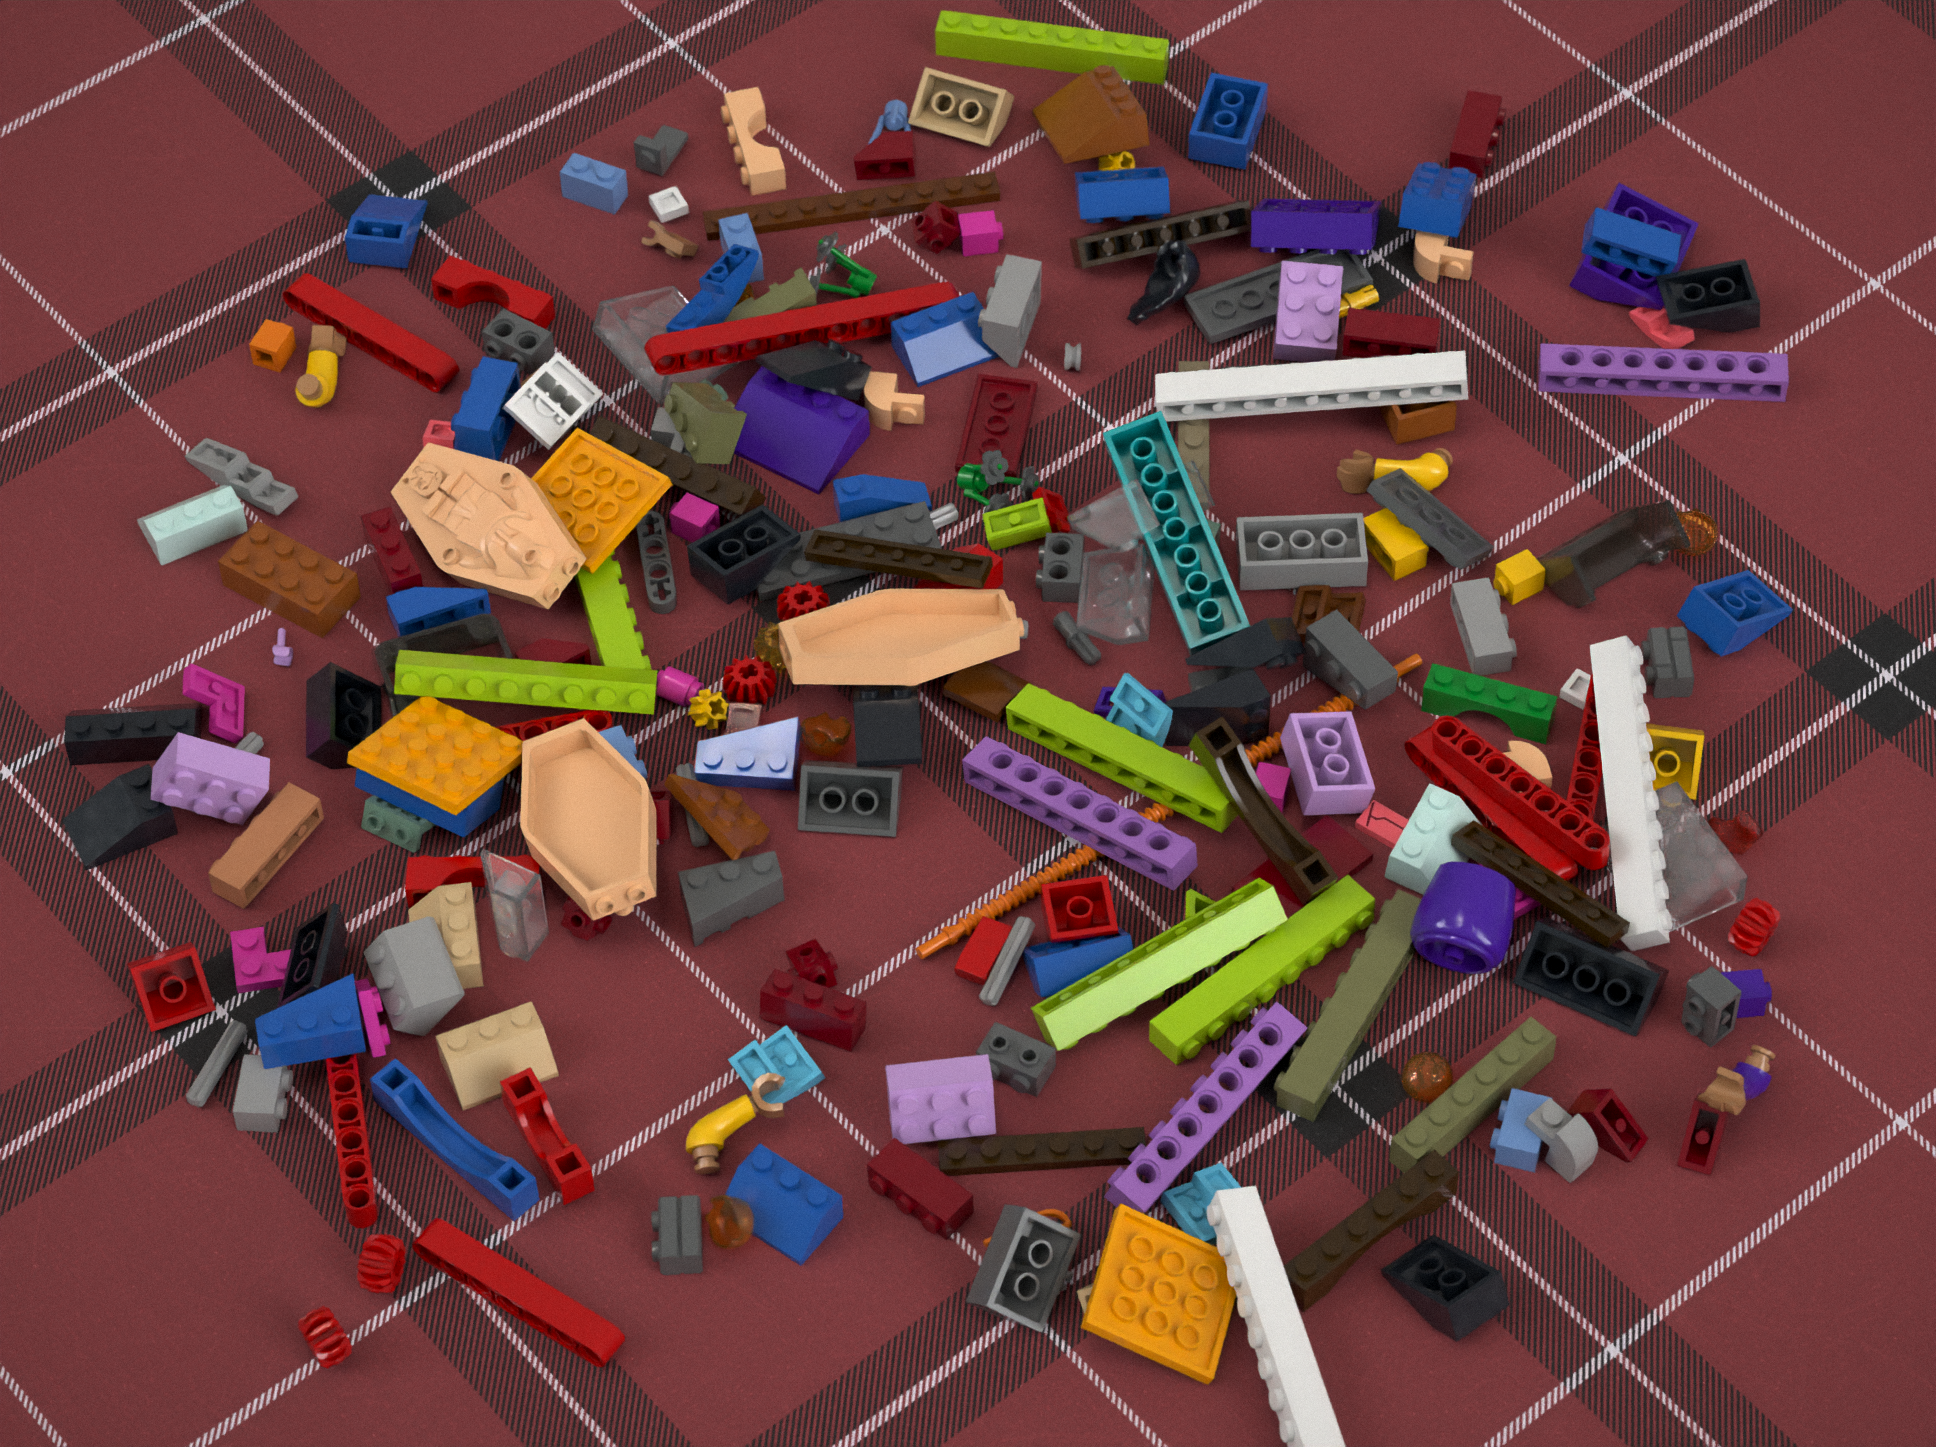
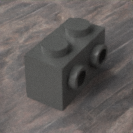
M1713 966L1709 967L1702 974L1699 972L1694 974L1687 982V992L1682 1005L1684 1009L1681 1023L1691 1035L1700 1038L1710 1048L1734 1030L1742 992Z
M997 1022L993 1024L976 1051V1055L988 1054L993 1080H999L1010 1085L1017 1092L1028 1093L1035 1097L1038 1096L1056 1067V1048Z

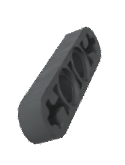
M648 511L636 525L648 603L653 612L667 614L677 606V597L665 524L660 513ZM653 524L654 534L649 535L647 525ZM651 546L662 548V551L658 554L646 552ZM655 570H663L667 573L662 578L650 576ZM664 589L666 600L659 599L658 590Z

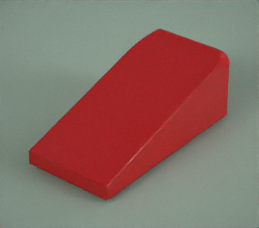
M983 916L954 967L956 976L984 986L1013 927Z

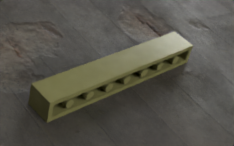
M1398 889L1392 900L1386 899L1381 908L1378 923H1372L1368 928L1364 946L1362 949L1357 947L1350 961V969L1347 973L1342 972L1335 985L1336 992L1333 997L1328 996L1324 1000L1317 1023L1314 1021L1310 1023L1305 1034V1043L1302 1047L1297 1046L1293 1051L1289 1062L1291 1066L1286 1073L1282 1071L1279 1074L1274 1085V1090L1277 1091L1276 1106L1314 1122L1416 952L1410 930L1416 909L1421 901L1420 898Z

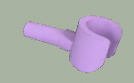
M280 628L278 629L277 644L272 648V652L275 655L274 664L290 666L293 659V648L285 646L286 630Z

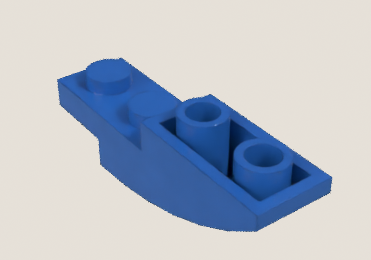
M733 244L699 279L701 290L666 325L667 333L723 323L748 284L759 257L758 250Z

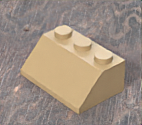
M925 67L908 124L990 147L1007 123L1015 96L1001 88Z
M472 883L438 886L408 910L409 922L428 916L434 917L462 988L482 987L484 985Z
M532 1001L436 1036L440 1060L463 1111L502 1097L500 1081L530 1067L539 1082L559 1076L544 1027Z

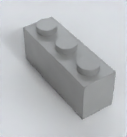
M1489 577L1452 583L1450 605L1472 674L1481 676L1511 671L1512 658L1516 657L1517 650L1514 639H1509L1507 634L1509 630L1507 616L1505 613L1501 614L1499 609L1501 602L1498 590H1493Z

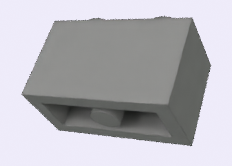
M244 1054L233 1107L237 1130L278 1132L280 1119H285L287 1115V1099L284 1098L286 1091H291L292 1070H288L287 1066L264 1069L261 1055Z

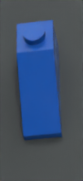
M865 474L833 480L834 506L839 523L923 501L926 502L928 511L932 510L928 491L923 482Z
M413 587L386 597L389 618L402 644L491 614L489 595L486 589Z

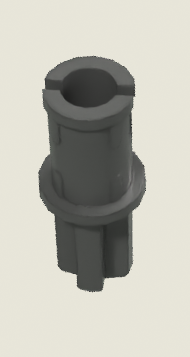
M1063 611L1055 616L1052 624L1065 638L1067 647L1074 649L1082 660L1090 666L1096 664L1101 659V652L1088 638V631L1085 628H1081L1068 611Z

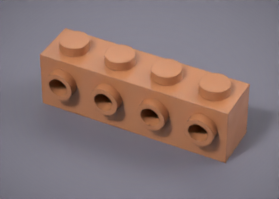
M290 782L281 791L275 793L261 814H257L251 821L248 829L241 836L234 839L230 849L224 856L212 864L208 872L212 891L245 909L324 819L320 798Z

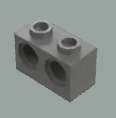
M502 309L482 330L484 351L489 356L495 359L518 363L519 371H524L530 375L555 353L552 332L505 309Z
M1046 533L1045 545H1039V564H1043V570H1037L1036 588L1042 589L1043 602L1081 603L1085 558L1084 534Z

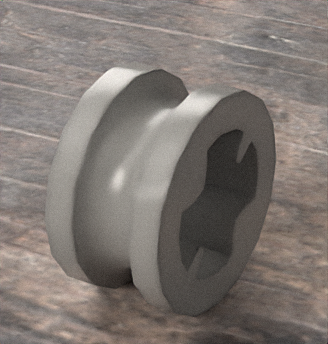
M1066 343L1064 369L1069 370L1070 367H1074L1076 371H1080L1081 344L1077 343L1073 347L1070 343Z

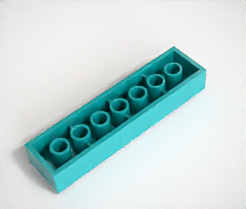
M1162 411L1103 432L1107 452L1190 656L1249 627V621Z

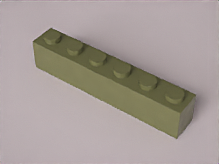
M1528 1018L1391 1138L1389 1161L1405 1173L1434 1150L1442 1157L1446 1155L1498 1109L1502 1100L1507 1101L1509 1099L1512 1088L1519 1090L1553 1060L1556 1036L1534 1018Z

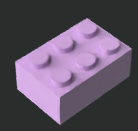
M1282 261L1279 277L1273 359L1300 362L1334 361L1337 350L1343 266Z
M1352 712L1290 713L1280 739L1288 766L1291 768V776L1303 815L1363 813L1370 803L1375 786Z
M178 732L153 767L151 800L168 806L190 810L200 815L219 818L229 823L243 825L269 790L270 758Z
M988 1054L885 1066L889 1118L893 1139L896 1138L903 1144L996 1134L993 1079Z

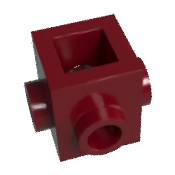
M936 200L911 221L915 243L935 254L941 252L961 235L957 212Z
M569 896L562 908L565 914L560 925L569 929L574 936L589 941L599 933L604 934L612 922V917L607 915L593 921Z
M816 938L785 951L791 967L787 970V973L828 988L837 985L834 971L838 970V966L831 951L825 953Z

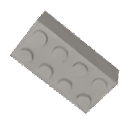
M1363 513L1237 517L1236 553L1240 590L1292 589L1311 585H1330V587L1366 586L1368 557Z

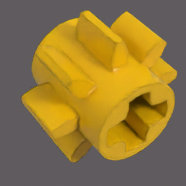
M1126 151L1099 157V171L1133 169L1135 167L1133 156Z
M709 689L700 690L699 696L689 699L692 704L688 715L696 721V727L706 725L707 729L710 730L718 728V722L727 721L726 712L729 703H726L721 697V691L711 694Z

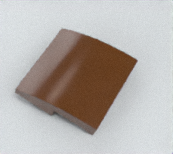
M1330 585L1299 586L1292 620L1302 643H1305L1306 627L1336 609L1359 632L1366 599L1363 592L1332 593Z
M985 661L958 670L943 686V695L998 722L1006 712V706L1030 682L989 661Z

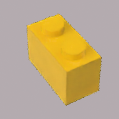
M1388 508L1363 518L1366 547L1394 581L1426 567L1429 546L1421 540V536L1412 528L1402 525L1398 521L1397 516Z

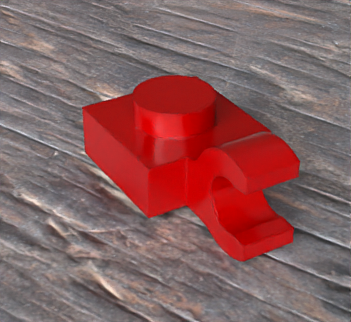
M1043 487L1037 488L1032 493L1033 499L1043 498L1052 533H1058V530L1070 533V526L1067 523L1070 517L1062 495Z

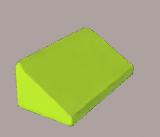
M1043 498L982 514L987 540L992 550L1046 537V533H1052Z

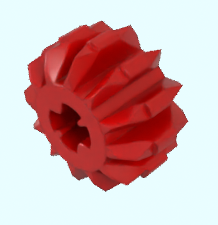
M810 580L805 585H800L796 581L794 588L785 586L783 594L778 595L777 616L780 621H786L829 607L830 598L827 593H824L821 585L813 587Z
M745 654L743 660L740 661L733 658L732 666H725L722 687L727 694L729 702L737 701L739 708L749 704L753 709L757 702L766 705L767 697H774L777 676L774 670H772L770 661L762 662L759 655L754 659H750Z
M1757 897L1750 900L1744 909L1741 910L1733 926L1730 928V933L1728 934L1729 943L1743 954L1751 957L1758 955L1778 927V922L1780 921L1779 911L1765 900L1762 901Z
M371 1234L367 1238V1242H364L362 1246V1252L359 1254V1263L356 1266L358 1268L357 1280L361 1288L378 1294L392 1293L396 1289V1286L400 1283V1277L404 1273L403 1268L406 1262L404 1257L406 1248L402 1239L388 1234Z
M321 1306L313 1309L298 1321V1329L322 1367L327 1369L333 1365L336 1366L351 1354L352 1345L338 1320L328 1307Z

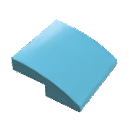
M1124 673L1110 698L1114 705L1106 721L1119 727H1124L1131 733L1146 740H1151L1162 747L1170 728L1173 710L1129 673Z
M787 1025L760 1045L754 1040L728 1059L751 1092L755 1080L763 1074L776 1073L785 1077V1083L779 1090H774L763 1096L762 1099L770 1104L785 1103L826 1078Z
M1219 1163L1195 1172L1191 1182L1163 1192L1160 1202L1185 1233L1214 1245L1217 1243V1235L1214 1226H1211L1208 1222L1207 1207L1210 1205L1216 1191L1242 1187L1225 1166Z

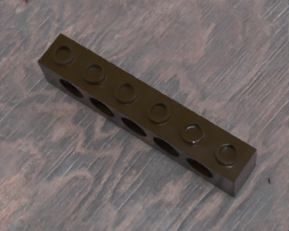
M1237 200L1069 238L1075 268L1083 269L1158 252L1160 247L1170 240L1186 241L1187 245L1251 231L1252 214L1249 200Z

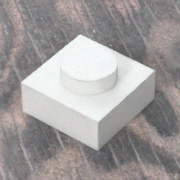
M676 186L649 195V203L661 223L689 213L688 204Z
M1577 668L1560 689L1559 697L1583 710L1591 675Z

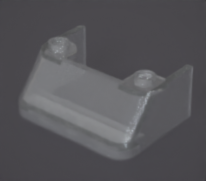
M1194 460L1184 464L1203 512L1215 506ZM1138 479L1129 482L1067 517L1073 530L1112 550L1120 548L1122 553L1138 546V541L1143 540L1142 534L1160 525Z

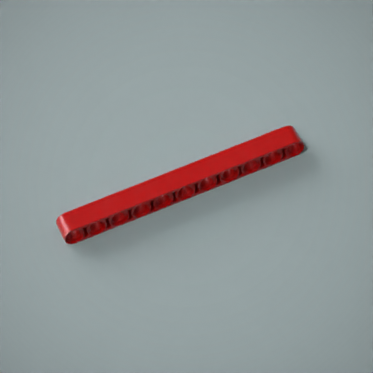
M950 282L934 283L660 334L650 338L645 343L644 350L657 374L662 376L756 359L758 355L814 340L828 343V340L832 339L841 343L891 333L892 321L960 297L955 286Z

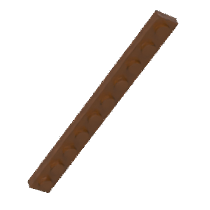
M987 172L703 211V221L707 241L720 239L718 219L748 213L754 233L763 234L922 212L935 200L948 208L1000 201V190L996 173Z

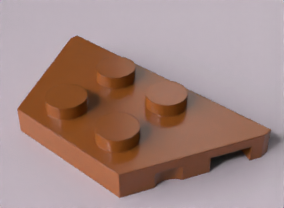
M674 774L668 775L664 786L732 860L739 859L742 851L749 852L755 845H759L766 840L770 829L763 823L760 816L752 811L743 801L739 793Z

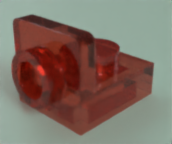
M1746 810L1740 811L1732 820L1728 819L1726 821L1712 817L1704 825L1722 850L1743 855L1764 834L1761 827L1749 811Z

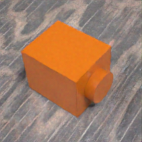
M268 319L264 321L249 344L253 365L279 373L297 348L293 327Z

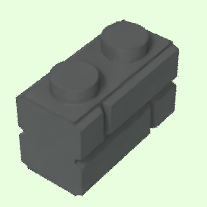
M1665 627L1650 628L1646 641L1641 642L1643 660H1648L1649 665L1645 666L1646 686L1652 685V692L1655 698H1670L1671 696L1675 698L1690 697L1693 691L1694 673L1687 629L1685 627H1670L1669 629Z
M698 1195L681 1196L680 1198L677 1196L660 1197L658 1199V1211H652V1231L659 1232V1241H652L653 1262L660 1263V1271L663 1275H677L681 1272L684 1274L701 1273L703 1271L700 1197Z

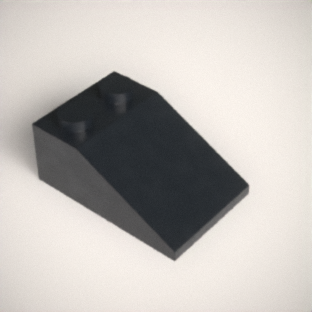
M1746 259L1656 276L1659 292L1671 325L1728 333L1760 327V301Z
M829 339L828 343L814 340L758 355L755 361L789 383L857 401L860 399L872 369L870 365L862 361L863 356L848 349L845 350L846 345Z
M762 504L687 545L690 573L729 605L754 591L800 541L801 535Z
M1291 617L1265 618L1185 660L1187 665L1266 667L1267 670L1280 667V669H1285L1298 662L1296 657L1306 653V650Z
M1252 668L1165 702V705L1173 710L1170 728L1164 742L1167 746H1189L1195 733L1222 716L1242 745L1258 742L1269 735L1271 695Z
M862 685L860 687H853L857 767L922 764L917 685Z
M149 764L119 775L62 819L86 871L178 834L171 806L151 800L152 769Z
M1434 1234L1381 1269L1382 1276L1435 1330L1456 1342L1510 1306L1501 1271Z

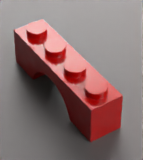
M450 255L431 278L434 299L457 309L475 302H493L544 329L555 318L553 296L548 295L544 291H538L523 285L519 281L498 275L492 270L476 266L467 260H461Z
M424 855L408 857L405 883L408 909L438 886L471 882L472 887H485L497 892L504 899L507 908H541L542 867L530 855H488L485 857H465L462 855L432 857Z
M531 1067L500 1081L504 1106L563 1205L595 1191L592 1168L576 1143L571 1144L564 1135L553 1114L546 1092Z

